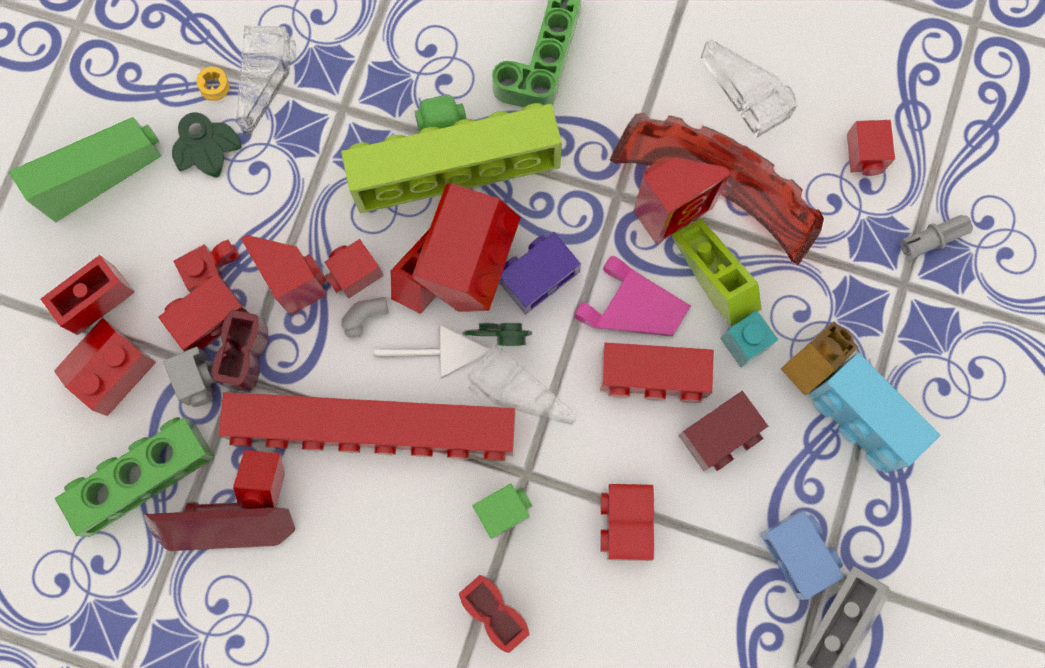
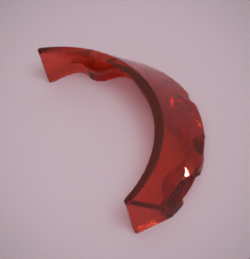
M645 113L635 114L625 128L609 159L615 164L635 163L651 166L657 161L662 160L665 163L677 157L727 167L731 174L721 195L734 202L762 224L779 242L791 262L796 265L800 264L821 233L824 221L823 215L819 209L810 208L802 199L803 189L793 179H785L774 171L775 165L754 150L704 125L700 129H696L686 124L683 118L668 115L666 120L663 121L650 119Z

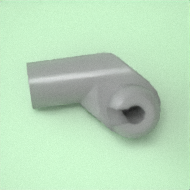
M386 297L355 303L342 318L341 326L345 329V335L349 338L360 337L363 334L362 324L367 318L387 315Z

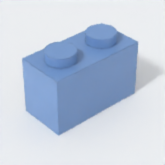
M805 510L792 514L759 534L796 598L800 600H807L845 578L840 570L843 567L841 559L833 548L829 547L827 549L820 537L823 534L820 524L813 515H807Z

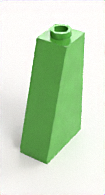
M131 117L11 170L9 174L27 202L54 222H58L160 158L162 155L155 146L160 141L148 124L142 127L134 117Z

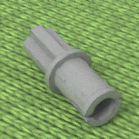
M959 215L939 225L929 224L926 230L902 239L900 246L903 254H908L906 258L912 260L928 251L944 249L946 243L971 233L973 226L968 216Z

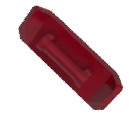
M188 502L185 512L143 515L153 537L168 551L276 546L295 531L289 509L278 507L245 509L238 507L237 502L214 504Z

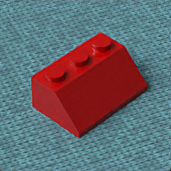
M677 157L665 163L662 160L657 161L643 173L645 176H643L633 212L657 245L673 233L712 210L731 173L727 167Z
M447 183L412 278L458 312L489 311L521 217L499 198L453 183Z

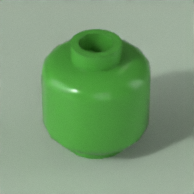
M449 94L424 99L420 102L419 110H415L419 132L427 127H438L439 129L450 127L457 121L467 119L463 103L456 104L454 98Z

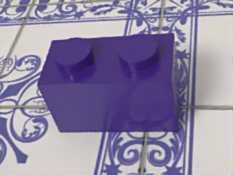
M555 232L548 237L544 235L539 236L528 246L529 251L518 259L517 256H514L505 263L499 284L525 315L580 273L581 263Z

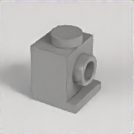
M198 347L163 361L178 401L188 406L192 404V407L202 406L213 400L212 396L215 395L211 385L215 383L212 369L208 363L203 364V362L209 360L206 352Z

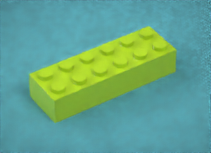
M541 103L527 105L521 111L512 113L498 111L485 119L476 121L473 119H463L454 123L453 126L441 129L438 127H427L422 129L419 134L410 136L392 135L379 143H356L350 146L348 150L341 151L349 191L361 214L440 196L447 183H453L470 189L558 169L561 163L562 141L552 104L542 105Z

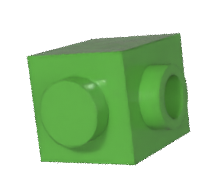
M512 483L472 506L489 537L494 539L530 518L527 509L531 508L532 504L522 487L515 490Z

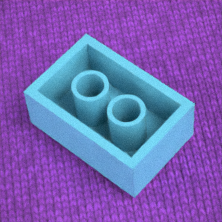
M859 352L843 362L836 371L809 393L814 399L813 405L822 415L826 417L831 416L840 425L839 431L842 436L852 444L857 443L866 452V460L879 471L884 470L887 473L909 467L941 436Z

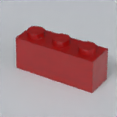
M605 342L602 351L600 391H608V396L613 398H629L630 393L644 394V399L662 401L666 400V395L680 396L681 402L701 403L702 398H707L713 389L714 349Z

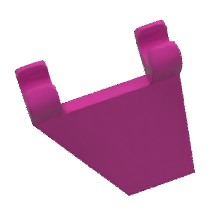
M611 256L603 266V271L609 276L623 281L605 312L601 315L587 303H581L574 313V317L577 320L596 329L673 336L691 305L637 273L616 256Z

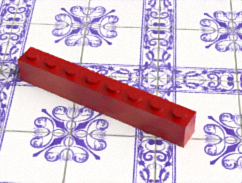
M223 392L218 436L230 440L229 445L235 447H252V441L266 442L265 447L271 449H288V443L302 444V450L324 451V445L338 446V452L360 453V447L375 448L374 454L396 455V450L401 449L411 450V456L432 457L433 451L447 452V458L469 459V453L484 454L483 460L505 461V455L513 456L516 412L515 408Z

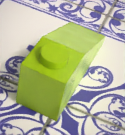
M702 218L672 234L675 244L708 298L730 326L739 323L755 311L759 312L762 310L758 282Z

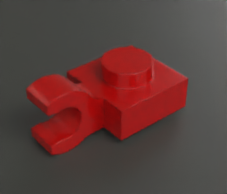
M225 240L217 244L211 252L203 244L173 260L187 290L192 292L196 283L205 277H212L217 274L223 278L219 268L234 262L241 256L235 245H231L229 240Z

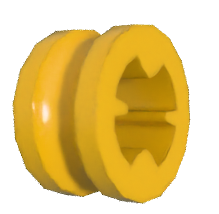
M207 67L199 72L196 83L201 95L205 99L218 101L227 95L230 85L222 69ZM215 78H218L220 86L217 89L211 86V90H209L206 82L210 79L214 82Z

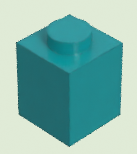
M755 311L728 329L720 338L740 367H743L768 350L778 341V338L758 311Z

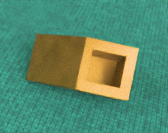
M833 321L780 369L806 396L836 371L858 346L854 343L850 332L843 327H839Z

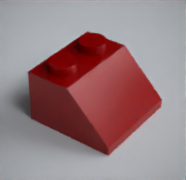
M250 235L240 238L273 296L291 316L327 295L322 286L327 280L311 254L304 257L296 246Z
M102 317L54 372L65 388L88 408L109 416L152 368L156 361Z

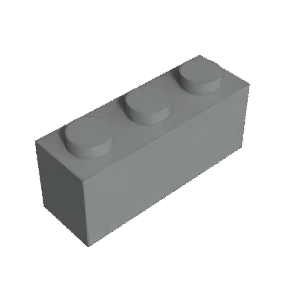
M853 566L796 667L848 668L891 594L889 586Z

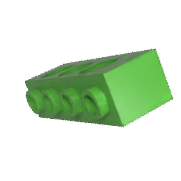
M179 417L173 418L160 427L161 432L150 439L144 437L132 443L128 447L129 452L118 459L117 457H112L100 463L96 467L97 472L86 479L85 477H80L68 483L64 487L65 492L54 499L75 536H93L213 460L215 456L195 422L184 417L182 419ZM170 445L173 449L172 458L163 464L160 459L161 451ZM138 465L141 475L138 481L132 484L129 480V472L134 466ZM106 485L108 497L105 502L100 504L97 499V493L101 487Z

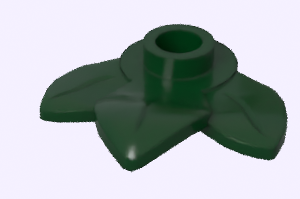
M192 112L186 114L179 122L178 133L180 137L172 147V158L179 171H184L195 164L203 173L217 178L221 175L223 169V152L237 151L242 148L236 132L227 124L212 123L204 114ZM195 123L200 124L202 127L201 133L191 135L189 132L190 126Z
M479 323V329L465 330L462 332V336H497V345L522 346L526 345V336L532 335V331L523 330L522 323Z

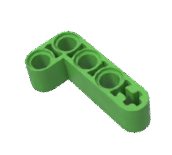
M565 0L548 1L530 65L514 61H503L495 66L492 72L493 92L499 101L523 108L534 103H541L542 105L552 104L553 106L579 18L581 0H568L566 9L561 8ZM557 26L565 30L563 32H554L551 29ZM551 56L556 58L557 61L546 63L542 59ZM507 78L515 81L510 86H504L500 82ZM545 87L549 91L545 94H537L533 89Z

